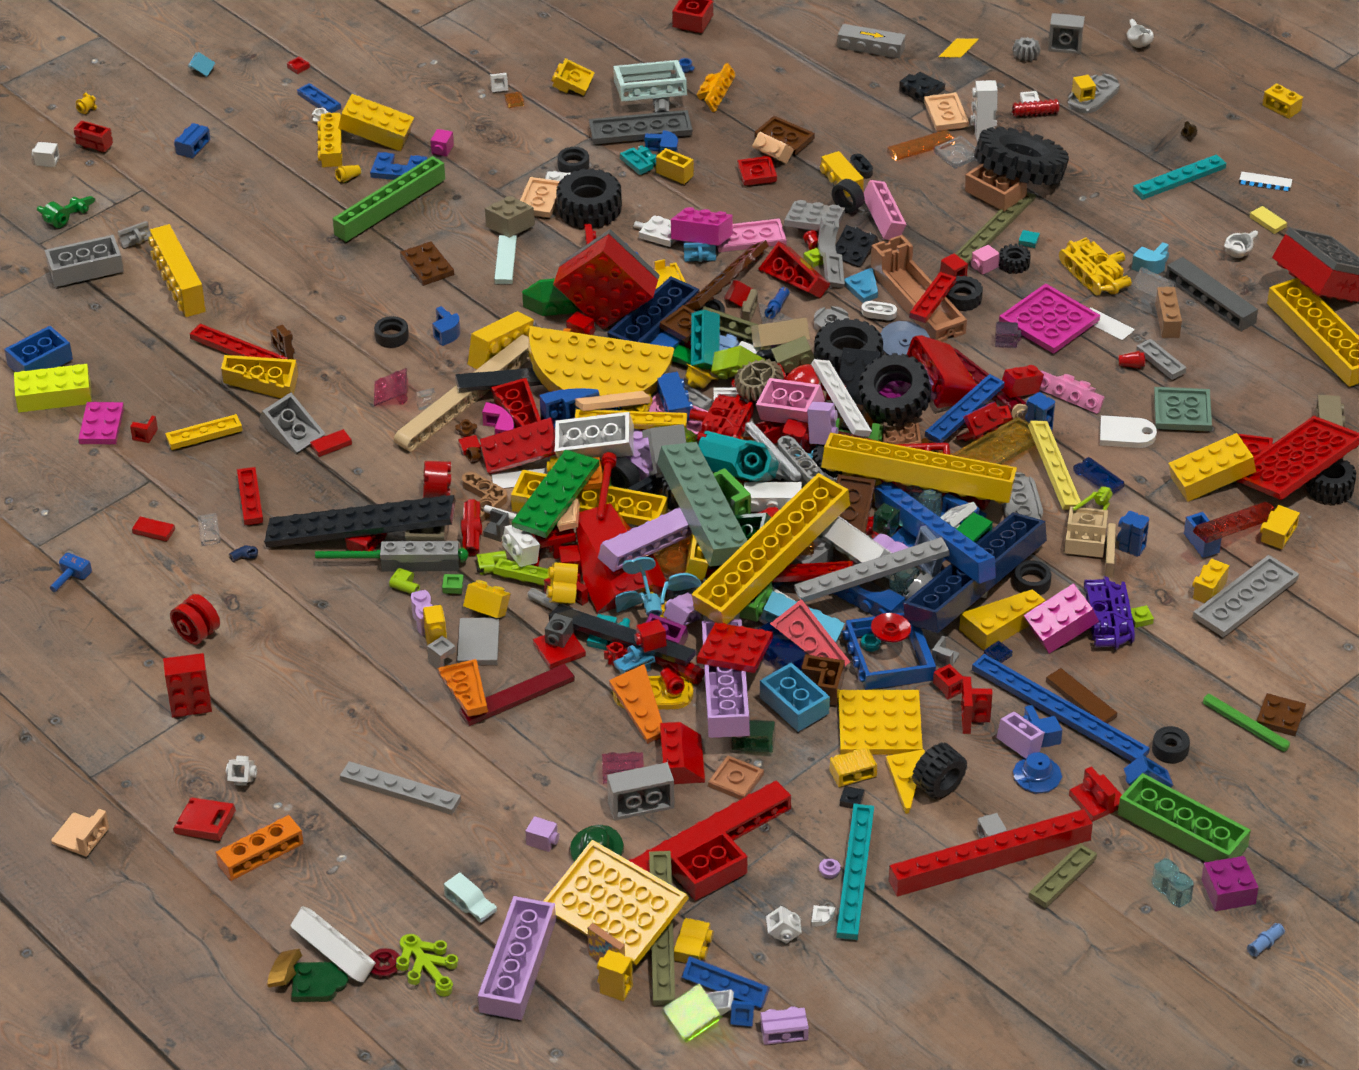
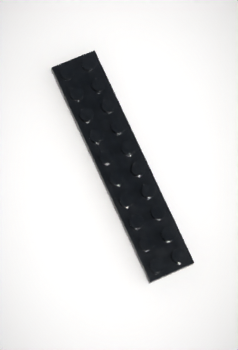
M443 495L440 497L387 502L384 504L336 510L331 509L289 516H276L269 518L264 543L266 548L452 525L456 500L454 495Z

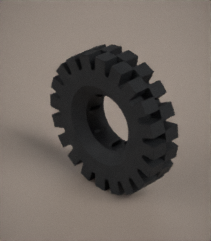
M990 127L987 130H982L974 152L977 161L983 164V167L986 169H994L993 172L998 175L1007 174L1006 178L1014 180L1019 178V181L1023 183H1028L1030 180L1036 185H1041L1042 183L1051 185L1052 183H1059L1060 180L1062 181L1069 161L1067 151L1063 150L1064 148L1060 145H1054V141L1050 139L1043 140V136L1038 134L1032 136L1029 131L1022 130L1020 133L1016 128H1008L1007 130L1004 127H996V129Z

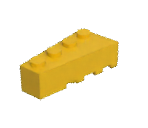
M1032 589L962 612L960 614L959 630L986 652L1028 627L1029 625L1024 615L1046 600Z

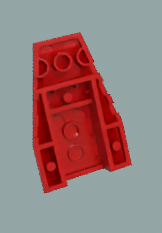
M611 503L606 504L605 517L602 520L597 518L598 507L579 512L578 527H576L583 583L588 589L589 597L597 614L615 609V597L620 593L627 591L641 593L646 591L641 572L629 574L623 570V567L613 572L598 558L600 546L604 541L631 530V527ZM650 554L646 557L654 559L656 565L653 569L645 571L650 592L660 595L662 594L666 579L657 559L653 554Z

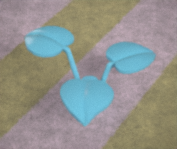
M650 557L626 560L623 563V570L629 574L642 573L646 594L638 593L637 591H627L618 594L615 597L617 612L619 613L644 603L648 617L650 613L660 616L662 614L661 605L664 604L667 589L680 591L700 587L702 584L696 576L690 573L675 574L669 577L668 582L664 583L660 598L655 593L650 594L645 573L646 570H651L655 567V560Z

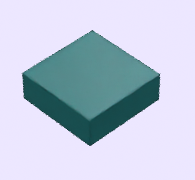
M1023 230L1018 245L1036 248L1040 233Z

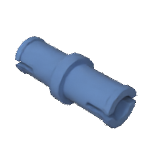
M1275 923L1267 931H1262L1258 938L1247 946L1249 954L1257 957L1264 949L1272 947L1274 941L1285 934L1284 927L1279 923Z

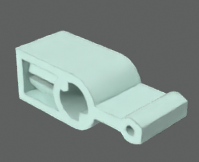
M460 872L444 883L445 897L463 912H470L479 922L484 921L497 911V907L484 897L482 891Z

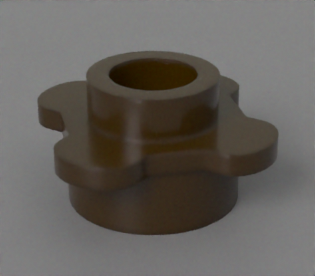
M1186 121L1181 135L1185 136L1187 141H1192L1197 135V127Z

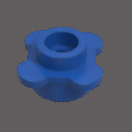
M683 58L679 60L683 73L694 70L690 59Z

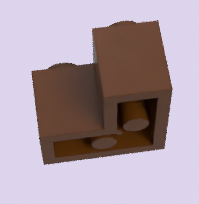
M805 654L801 672L830 696V705H837L844 680L845 660Z

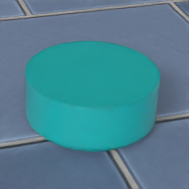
M866 634L861 638V647L864 650L873 652L880 648L881 640L874 634Z

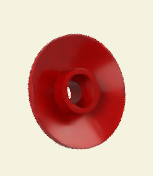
M884 613L873 619L871 631L882 641L900 642L910 635L911 625L905 617L899 614Z

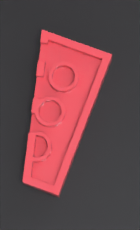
M802 599L770 623L809 655L845 660V666L850 663V660Z

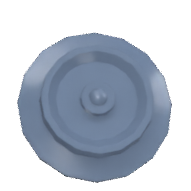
M909 321L890 323L881 331L883 352L888 356L892 355V353H898V355L902 353L907 354L914 336L922 335L929 337V335L921 326Z

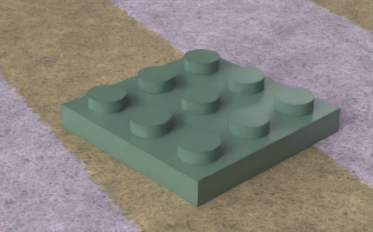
M1154 387L1156 429L1212 430L1210 389Z

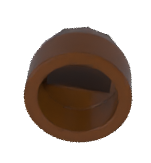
M478 447L467 448L466 454L469 462H475L481 458L482 454H479L481 450Z

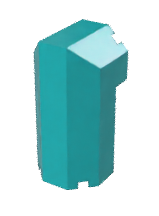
M705 431L706 437H701L698 446L712 473L725 468L734 478L748 482H766L776 478L779 462L770 448L764 443L752 440L746 441L710 431Z

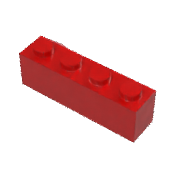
M780 241L777 242L758 268L819 298L822 297L831 285L791 247Z

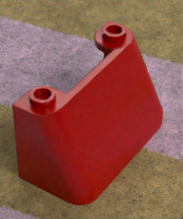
M922 335L912 338L907 355L909 358L912 356L918 362H921L934 382L932 391L936 392L937 399L933 403L937 409L954 406L978 385L950 344Z

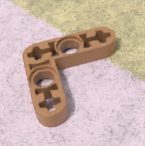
M466 472L462 475L463 488L481 498L479 501L481 504L480 518L482 523L490 517L489 513L483 512L484 508L482 506L489 505L500 509L506 504L507 491L504 488L474 472ZM483 487L489 488L488 490H480Z

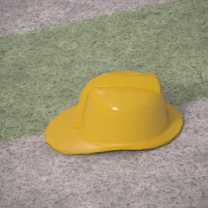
M687 364L688 368L685 378L688 380V385L694 389L698 387L705 388L712 379H719L717 375L708 370Z

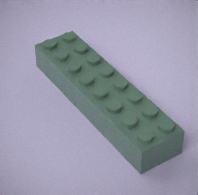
M697 442L661 446L657 463L709 567L723 565L748 540Z

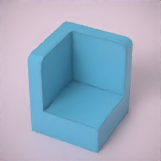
M197 52L187 67L208 76L215 62Z

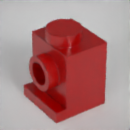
M951 664L934 672L933 684L945 694L947 700L962 693L963 676Z

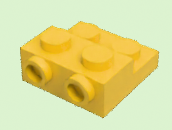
M565 58L563 64L559 63L551 81L554 82L552 86L565 93L571 89L584 96L595 72Z

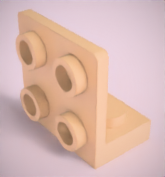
M98 809L90 818L72 813L51 839L52 844L87 857L109 829L106 811Z

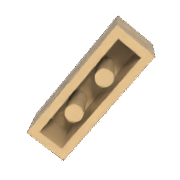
M807 318L751 326L753 347H760L761 350L770 349L771 345L780 346L803 336L807 340L810 339Z

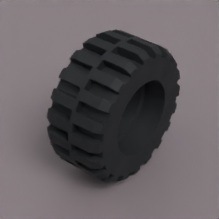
M589 168V170L580 169L577 172L575 170L570 175H565L556 188L558 214L567 224L570 223L571 226H579V228L584 229L585 224H592V229L594 227L600 228L605 224H610L612 220L614 221L622 211L621 184L609 172L605 173L603 170H595L594 168Z
M844 318V320L837 319L832 323H827L816 334L814 358L830 361L839 376L843 347L880 352V359L883 355V338L881 333L866 321L861 322L855 318L854 320H849V318Z
M892 353L890 356L885 354L880 359H874L871 365L868 364L864 368L865 372L861 373L859 381V393L866 413H869L873 420L877 419L878 423L884 424L886 422L888 426H894V424H898V426L904 425V422L908 421L910 423L914 421L915 417L919 418L922 415V410L926 411L932 392L929 376L924 365L918 362L916 358L912 356L909 358L907 354L903 353L901 355ZM893 381H904L912 385L906 394L897 398H886L879 394L883 386Z

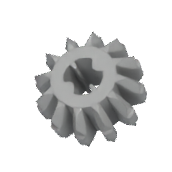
M1021 37L1014 43L1012 50L1014 57L1019 59V61L1032 62L1033 59L1035 60L1039 56L1040 44L1034 38Z

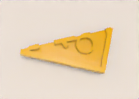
M924 749L886 756V764L905 814L909 813L913 805V798L917 789V785L912 779L913 769L917 761L925 753Z

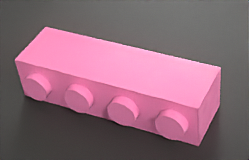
M870 180L864 191V201L883 239L890 240L902 235L907 224L886 183Z

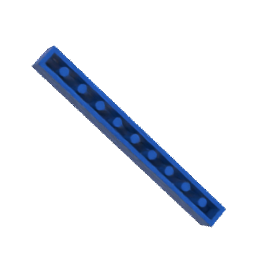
M883 482L875 486L874 498L877 509L915 537H917L921 526H927L936 538L942 537L949 549V556L944 558L980 584L996 578L995 557L892 482Z

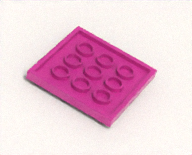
M1046 283L999 316V322L1053 354L1100 321V314Z

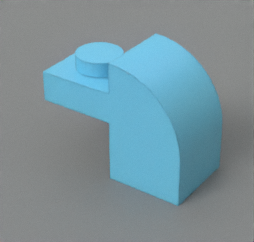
M1162 242L1155 251L1141 246L1133 255L1132 270L1147 275L1163 272L1166 261L1169 258V245Z

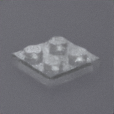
M962 136L934 147V153L954 169L977 160L974 156L976 147Z

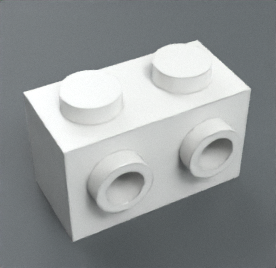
M512 525L505 526L502 545L518 565L522 567L537 563L540 544L532 534L516 529Z

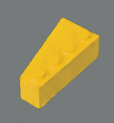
M517 311L471 333L467 365L478 369L521 335L529 337L530 326H533L534 319Z
M224 355L221 366L223 382L225 384L277 398H283L289 393L294 395L298 378L296 360Z

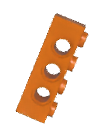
M290 815L278 819L276 822L216 851L218 866L227 878L232 881L303 845L302 830Z

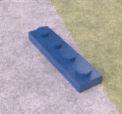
M694 957L688 958L682 975L685 979L716 991L732 990L734 991L733 997L745 1002H755V1006L761 1008L764 1007L770 990V986Z

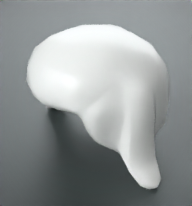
M1134 19L1129 21L1131 28L1127 32V38L1130 44L1136 48L1149 45L1154 39L1153 32L1142 25H1138Z
M1255 230L1249 234L1235 233L1227 237L1224 245L1226 253L1234 258L1247 256L1252 251L1253 240L1258 235V231Z

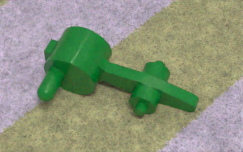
M92 196L81 199L72 197L69 204L64 207L52 201L46 204L45 207L38 206L37 211L42 214L45 222L50 223L56 228H61L67 224L71 213L77 211L86 213L89 210V205L95 202V198Z

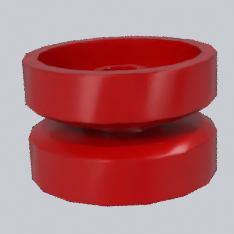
M199 594L190 595L183 601V604L177 605L170 612V620L173 627L190 644L197 645L207 638V635L212 634L220 627V618L217 611L206 598Z

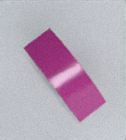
M486 402L482 411L483 426L495 427V434L514 429L513 419L505 409Z

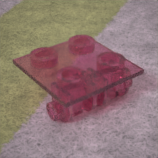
M407 368L375 381L374 406L396 398L400 404H404L408 400L406 395L408 393Z

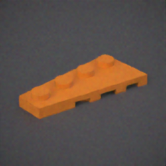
M477 659L438 668L439 675L468 717L488 712Z
M645 664L610 679V687L646 743L648 744L659 739L660 723H662Z

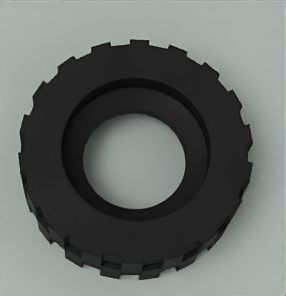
M956 276V283L946 297L959 311H971L981 304L983 286L973 277ZM966 291L971 293V295L960 296L955 294V292Z

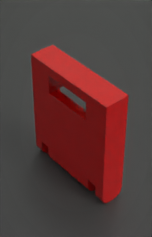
M191 797L176 825L173 827V831L178 835L220 841L236 812L233 803ZM220 813L221 820L218 826L213 825L216 817Z

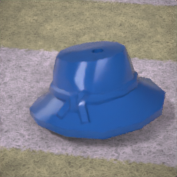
M1040 752L1032 753L1027 758L1017 762L1013 770L1015 781L1022 789L1034 794L1050 792L1057 788L1062 779L1060 767L1046 754Z

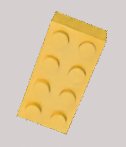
M351 94L341 113L338 128L401 151L411 132L414 117Z
M1237 433L1168 463L1171 478L1187 502L1256 472L1254 457Z

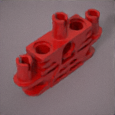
M719 394L708 412L691 409L689 420L702 422L697 442L700 441L701 437H706L705 431L741 439L745 431V424L749 423L752 417L754 403L751 401L746 403L741 400L740 395L732 397Z

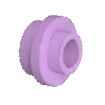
M825 859L820 863L819 871L823 877L832 879L839 874L840 864L834 859Z

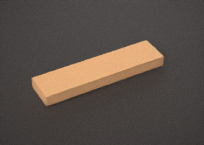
M644 391L575 399V405L582 411L650 403V396Z

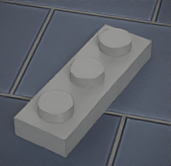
M1152 339L1137 345L1136 351L1145 352V359L1171 380L1186 373V367Z

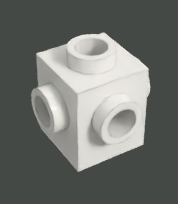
M236 756V759L229 760L226 766L227 781H234V785L246 786L247 782H252L253 778H256L257 766L254 765L255 761L249 760V756ZM242 766L245 767L244 774L241 772Z
M780 906L766 916L768 934L786 944L802 933L800 917L783 906Z

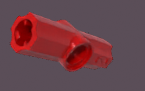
M468 499L464 502L463 520H461L462 548L468 551V556H476L477 553H480V535H482L480 501L475 499Z
M654 656L655 662L663 666V669L669 668L693 684L698 685L705 675L704 669L692 662H689L687 666H683Z

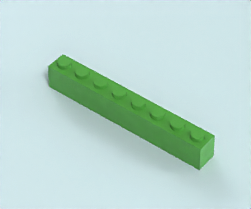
M432 156L332 218L334 235L347 242L445 180L444 162Z

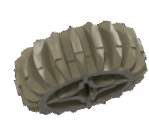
M763 358L760 361L755 359V362H748V365H742V369H738L734 384L737 393L743 399H747L748 402L754 400L756 403L769 378L784 380V375L781 367L775 361L772 362L770 359L765 361Z

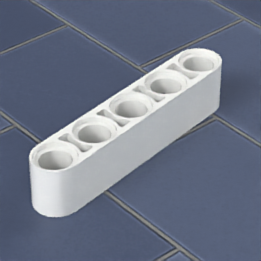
M304 906L300 908L291 927L357 981L364 982L375 962L314 911Z

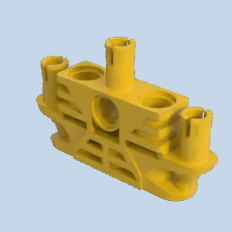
M1085 237L1076 242L1070 240L1067 243V247L1059 252L1061 263L1095 295H1100L1101 291L1118 294L1119 290L1132 284L1128 275L1123 277L1124 269L1118 264L1125 261V254L1122 251L1108 255L1094 241L1090 243L1089 239Z

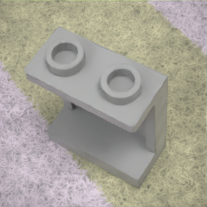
M684 424L649 428L642 431L643 438H648L653 471H650L649 475H656V478L664 477L657 463L660 448L664 445L686 443Z

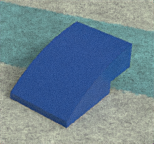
M564 389L539 395L541 420L551 418L555 429L556 421L574 419L576 409H580L575 405V399L599 396L598 389Z

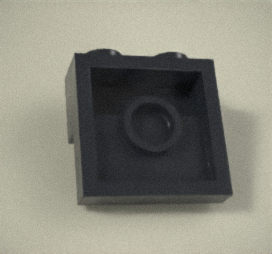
M921 72L915 75L908 74L899 83V92L924 103L925 96L938 95L945 90V83Z

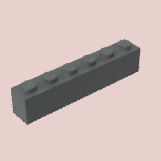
M1184 257L1167 265L1166 279L1239 331H1243L1256 323L1258 314L1256 307Z

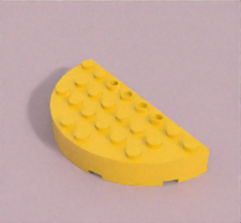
M530 326L528 352L532 368L538 379L550 392L564 389L589 388L598 389L599 396L644 391L646 394L650 393L652 395L657 390V378L669 372L673 359V347Z

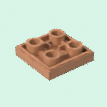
M910 422L903 426H890L883 429L884 443H922L919 423Z

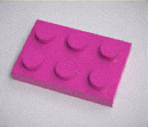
M87 402L78 438L79 444H116L124 412V403Z

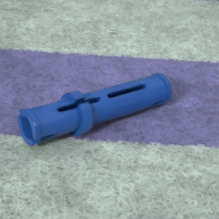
M781 287L774 299L769 301L768 308L765 310L767 318L771 315L770 319H772L776 313L780 312L782 304L790 294L788 288L783 291L785 287Z

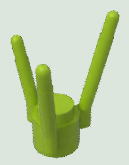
M1101 487L1097 492H1093L1089 497L1073 507V511H1076L1092 499H1095L1098 505H1103V510H1107L1113 495L1111 489Z

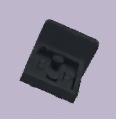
M846 225L835 245L836 252L842 255L843 261L861 267L872 245L879 243V240L873 233H866L858 227Z

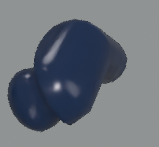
M244 545L230 552L229 557L233 562L240 558L253 559L257 557L258 549L255 546Z

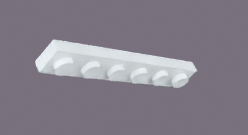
M814 359L811 365L852 435L869 437L871 433L870 427L831 362Z

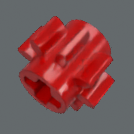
M613 642L606 646L607 651H604V659H608V665L614 666V661L628 654V651L621 643Z

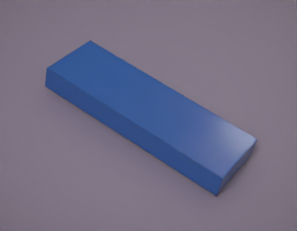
M310 83L297 89V95L317 108H324L329 113H334L341 109V103Z

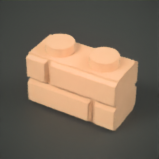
M762 132L758 133L752 146L758 151L785 164L788 163L794 150L787 144Z

